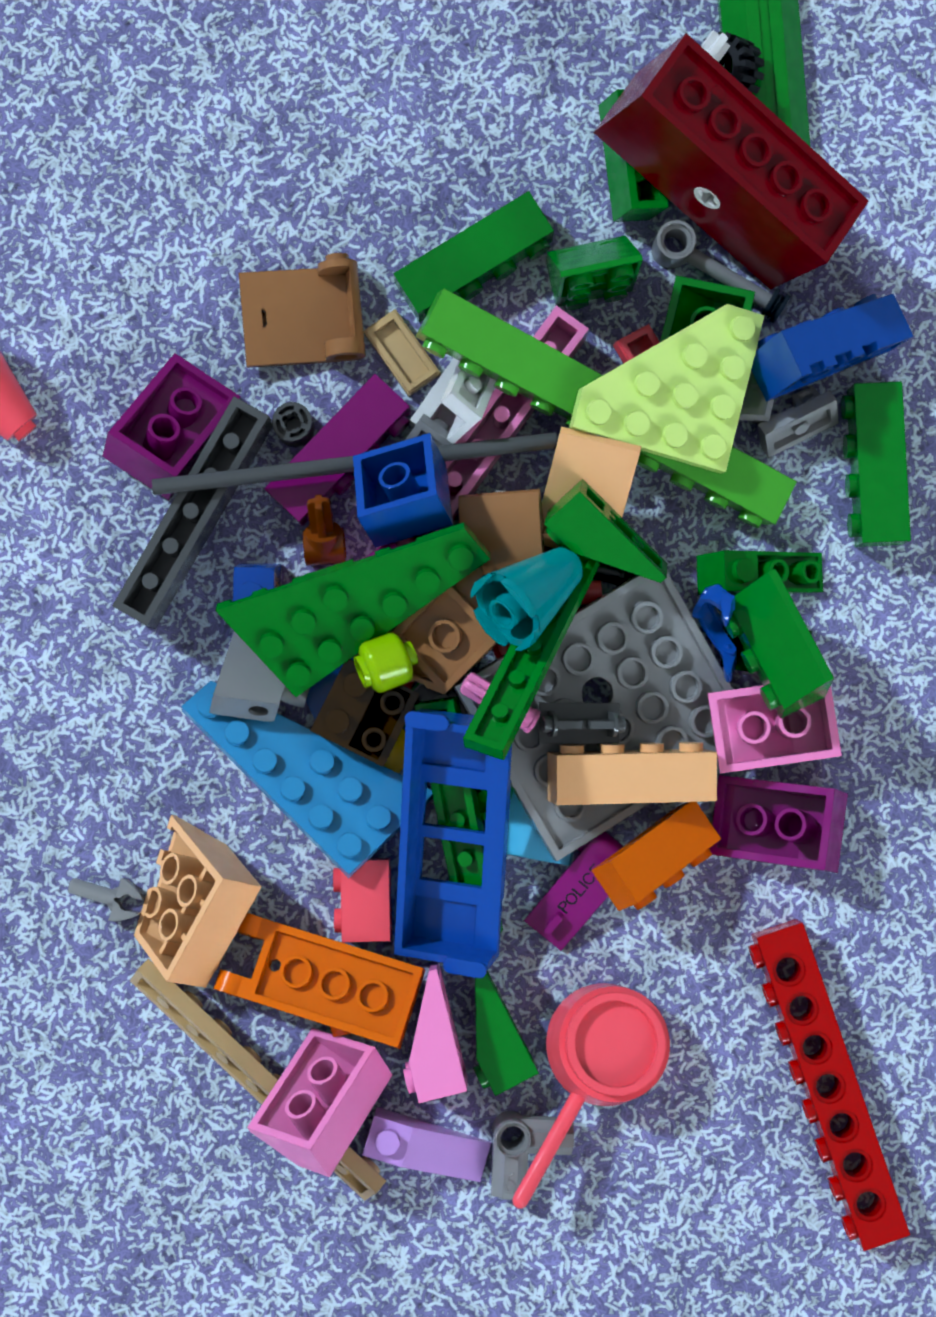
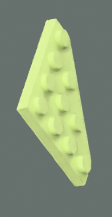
M730 304L720 307L580 388L577 393L569 428L642 446L641 451L719 474L725 473L765 315Z

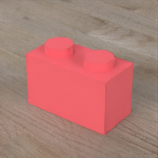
M370 858L349 879L339 868H334L333 889L334 892H341V908H334V932L342 933V943L390 942L392 939L391 858Z

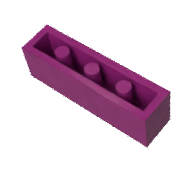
M374 374L289 463L354 456L381 448L380 445L390 435L396 438L407 428L410 420L407 418L411 414L410 406L382 379ZM354 472L273 481L264 489L303 526L309 521L307 501L315 498V495L322 494L325 498H330L335 492L342 495L355 481L352 475Z

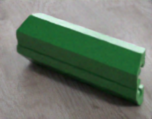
M718 0L720 32L725 34L728 32L753 42L754 46L761 51L758 57L764 59L765 66L758 68V71L764 73L763 80H756L755 83L760 89L757 94L751 93L810 146L798 0ZM732 57L723 65L729 73L732 72L733 68Z

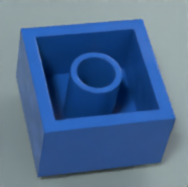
M431 433L353 456L357 518L375 548L453 525L447 467Z

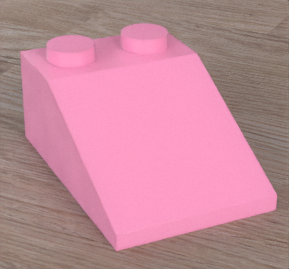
M763 685L707 693L719 774L842 756L831 686L825 698L782 718L779 717L776 709L770 711L764 703L760 693V688L764 687Z
M432 961L430 964L410 1058L408 1062H405L406 1069H403L408 1093L416 1092L418 1103L467 1092L468 1076L440 963Z

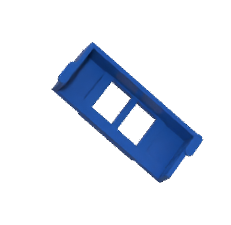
M420 708L417 711L408 712L404 718L406 725L394 955L441 962L447 973L483 978L487 970L499 957L511 793L512 745L504 760L464 747L463 737L474 715ZM427 782L487 790L485 831L425 823ZM424 837L484 846L482 885L422 877Z

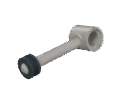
M671 220L661 226L651 249L652 256L657 264L667 269H675L685 265L687 262L726 286L755 291L754 303L764 308L761 314L768 315L767 319L771 317L770 322L773 324L779 316L784 315L790 295L786 294L783 297V293L779 294L780 289L778 288L771 294L695 248L697 245L696 234L688 223L682 220ZM669 237L678 239L682 243L683 250L681 252L668 250L664 244V239Z

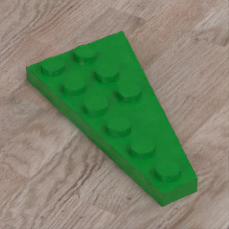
M463 522L417 537L415 542L394 549L387 547L375 551V555L358 561L351 559L293 578L291 583L270 590L263 588L254 591L249 597L233 602L230 599L217 603L215 611L295 697H298L358 654L359 647L363 642L386 634L490 560V552L466 523Z

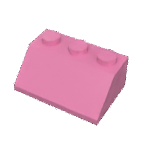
M312 1028L247 1128L252 1134L297 1166L330 1177L393 1074L374 1046L341 1036L333 1037L332 1033Z

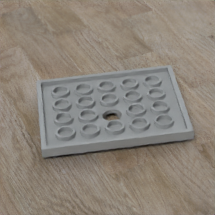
M668 572L667 578L661 583L635 575L579 609L540 685L531 707L539 710V702L584 703L582 699L583 686L588 680L599 677L604 679L610 686L611 693L608 703H620V716L625 717V732L619 733V743L624 744V750H639V743L648 742L664 743V750L679 749V742H703V749L716 752L707 693L733 690L730 683L726 682L722 668ZM505 655L475 673L492 682ZM463 679L453 688L468 714L475 715L480 705L461 694L460 688L464 681ZM539 719L528 734L519 728L512 742L511 788L553 860L559 861L650 804L555 805L549 802L547 799V752H560L561 744L538 743ZM583 744L584 751H600V744Z

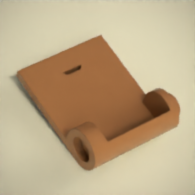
M328 254L325 256V261L318 264V268L239 273L247 368L353 361L366 356L358 264L356 260L349 259L348 254Z

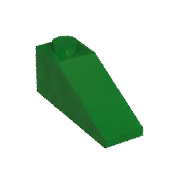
M583 479L547 511L544 525L547 527L546 532L557 545L563 546L565 544L575 554L659 583L667 578L668 563Z
M487 970L483 978H475L476 1060L478 1065L473 1067L483 1089L491 1087L494 1095L497 1096L539 1074L530 1051Z

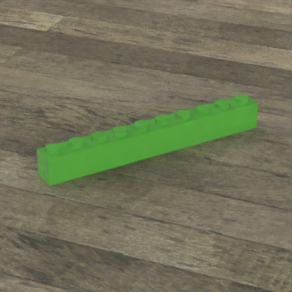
M445 288L437 293L415 336L424 341L422 348L440 358H444L445 354H448L460 361L458 367L466 373L478 378L483 373L496 380L494 387L505 394L516 397L517 393H520L532 400L530 406L535 410L548 416H552L553 412L566 418L565 425L567 427L570 425L578 390L603 376ZM733 446L727 470L722 474L645 451L640 452L637 465L651 472L657 473L658 469L670 474L671 478L669 481L684 490L691 491L694 487L705 493L704 500L723 510L727 506L740 512L738 515L739 520L756 528H759L761 524L776 525L797 481Z

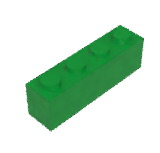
M528 191L393 273L394 281L417 320L421 322L425 319L437 293L443 288L466 301L473 298L483 290V283L493 277L497 281L506 278L517 269L515 264L528 256L530 260H534L545 254L551 248L549 243L553 241L554 230Z
M902 381L854 383L846 391L847 395H843L841 398L842 419H848L849 435H844L843 454L845 459H850L851 474H847L845 478V493L847 498H852L853 514H848L847 518L848 536L850 538L854 537L855 547L903 545L911 541Z

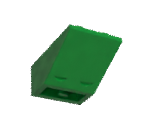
M626 236L547 252L546 265L555 306H565L566 310H577L588 306L589 300L604 297L605 302H615L628 296L627 292L633 291L643 261L641 253Z

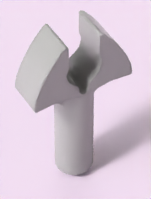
M73 878L68 886L70 894L107 904L111 911L108 921L113 922L127 920L141 913L125 909L117 898L129 895L135 899H145L140 889L127 878H121L119 886L114 889Z

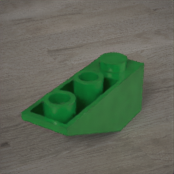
M723 550L696 556L698 595H701L705 587L720 584L728 593L735 596L765 573L775 568L789 594L823 592L822 553Z

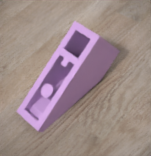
M376 1107L362 1155L402 1168L480 1182L492 1142Z

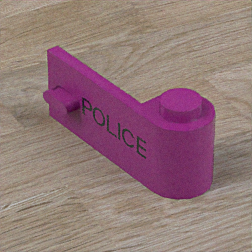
M605 831L577 849L579 852L574 861L537 903L524 921L562 951L608 897L591 870L622 848L623 845Z

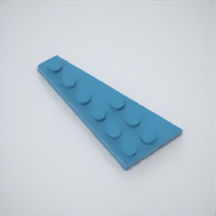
M213 681L208 682L181 706L182 712L348 879L400 830L402 775L382 767L278 713L276 714L275 721L272 722L209 713L217 683ZM427 788L426 805L433 799L432 790Z

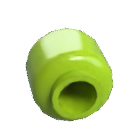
M392 632L363 642L359 647V655L354 657L355 668L365 688L371 686L378 693H384L409 683L413 678V665L418 664V657L411 641L403 643L402 639Z

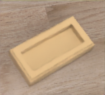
M396 309L364 330V335L408 397L441 375V372L422 348Z

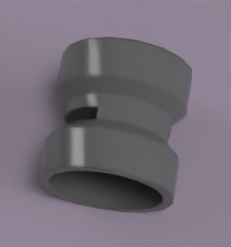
M296 402L284 403L273 414V429L285 445L295 448L302 447L314 436V420L310 412L302 404Z

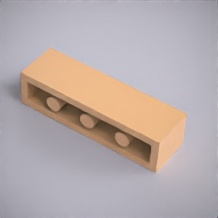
M655 742L639 743V750H624V744L620 743L600 744V751H584L583 744H561L560 752H547V799L555 805L717 801V752L703 749V742H679V749L664 750V743Z

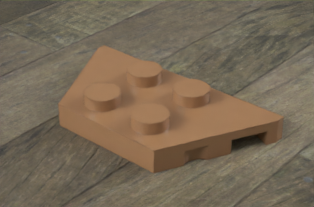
M482 565L401 622L392 631V633L397 634L402 639L403 643L411 641L416 651L418 664L413 665V678L410 682H418L425 685L428 689L447 694L497 644L484 631L473 611L478 607L476 595L471 598L470 591L474 582L485 575Z

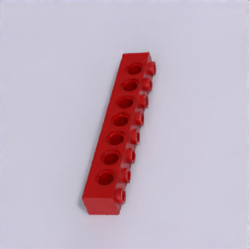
M794 919L751 934L754 944L748 946L749 953L755 968H763L767 983L761 985L763 994L769 1008L776 1006L780 1021L775 1023L776 1032L782 1046L789 1045L794 1060L788 1061L789 1070L795 1084L803 1085L807 1099L801 1100V1104L809 1124L815 1122L820 1137L814 1139L821 1161L823 1163L829 1161L834 1176L827 1179L835 1201L842 1200L847 1215L842 1216L841 1221L849 1241L856 1240L863 1251L910 1236L803 922ZM784 958H792L795 962L793 974L787 978H779L776 972L777 964ZM796 997H806L808 1000L807 1011L801 1016H792L790 1013L791 1002ZM812 1035L820 1036L821 1047L818 1052L811 1055L805 1054L803 1051L805 1040ZM826 1074L833 1075L835 1080L833 1088L826 1093H819L816 1088L819 1078ZM840 1113L847 1114L848 1122L846 1127L841 1131H831V1119ZM851 1153H860L861 1161L858 1167L853 1170L844 1169L843 1162L846 1156ZM865 1192L874 1193V1201L868 1208H857V1200L861 1194Z

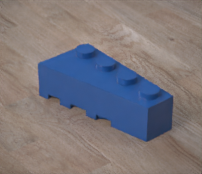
M894 293L881 298H877L876 294H872L856 302L854 307L845 309L844 306L839 307L821 318L806 320L794 327L773 333L758 341L759 349L756 350L751 370L766 402L890 352L914 336Z

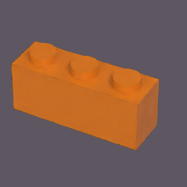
M686 802L671 810L591 871L618 911L633 905L636 910H639L657 898L654 890L663 885L664 888H668L685 876L682 869L689 863L692 867H695L712 855L709 848L721 840V837L698 803Z

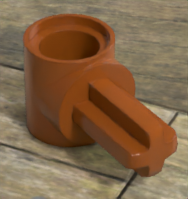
M322 494L315 495V498L307 501L310 525L303 530L306 566L345 562L346 544L344 528L333 521L330 499L323 497Z

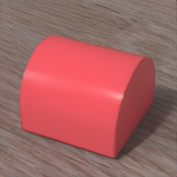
M648 324L617 340L613 347L621 361L625 363L660 342Z

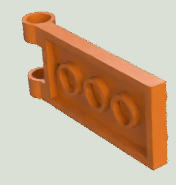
M250 913L246 914L237 933L264 941L252 978H246L220 969L213 989L391 1047L401 1048L423 980L424 968ZM274 960H279L281 964L277 971H272L270 967Z

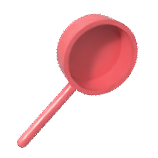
M597 983L574 991L555 1010L546 1036L547 1057L556 1079L570 1095L513 1196L512 1201L516 1208L523 1209L528 1205L584 1102L597 1106L620 1105L645 1094L662 1076L670 1052L669 1033L664 1018L657 1007L642 994L616 984Z

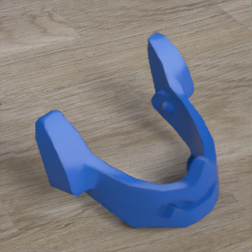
M715 584L705 587L693 609L692 617L698 619L703 631L719 651L723 660L724 678L726 682L731 683L737 665V648L723 629L724 626L727 627L730 623L732 613L735 610V596L728 593L722 585ZM716 608L721 611V615L717 612Z

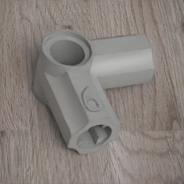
M504 1111L495 1118L492 1125L491 1196L504 1200L513 1199L515 1192L527 1173L528 1154L538 1153L557 1117L526 1116L515 1111ZM574 1121L555 1155H572L574 1147ZM514 1126L522 1130L519 1138L514 1141H505L501 1138L503 1131L508 1127Z

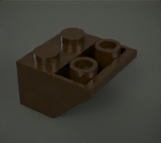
M349 659L343 664L310 731L384 767L405 725V715L412 711L420 694L403 685L384 693L374 691L371 686L365 688L358 676L354 661Z

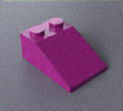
M174 353L109 430L102 457L151 489L152 479L188 475L232 398L235 396L240 399L241 396ZM174 493L162 494L161 496L170 500Z
M719 775L717 801H715L712 826L721 837V840L709 849L712 855L838 873L848 793L833 788Z

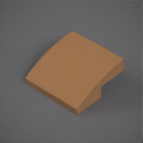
M540 489L468 494L458 497L459 524L465 522L490 552V560L482 565L484 574L545 552L543 541L545 526Z

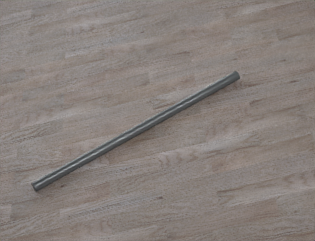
M552 432L440 445L437 447L444 461L556 449L558 439L557 433ZM353 456L152 479V491L154 495L350 473L354 472Z

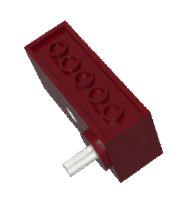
M713 30L700 46L686 33L635 74L593 133L771 290L828 263L869 200L719 63L731 46L726 42L728 40L727 35L724 33L719 35Z

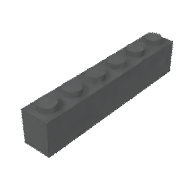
M234 396L188 475L249 468L273 427L271 418ZM238 486L177 493L112 606L144 625L156 629Z

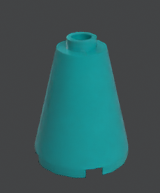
M557 547L485 574L475 581L470 595L471 598L476 595L478 607L473 611L484 631L503 647L508 643L518 646L515 651H522L533 645L581 581L583 569L579 557L566 548Z

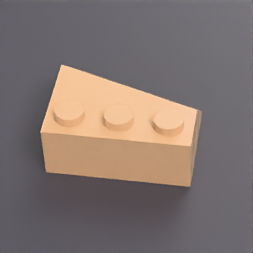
M171 814L167 828L174 830L168 851L160 849L156 864L161 866L160 879L157 887H151L147 891L134 937L167 982L206 988L262 886L226 844L176 815Z

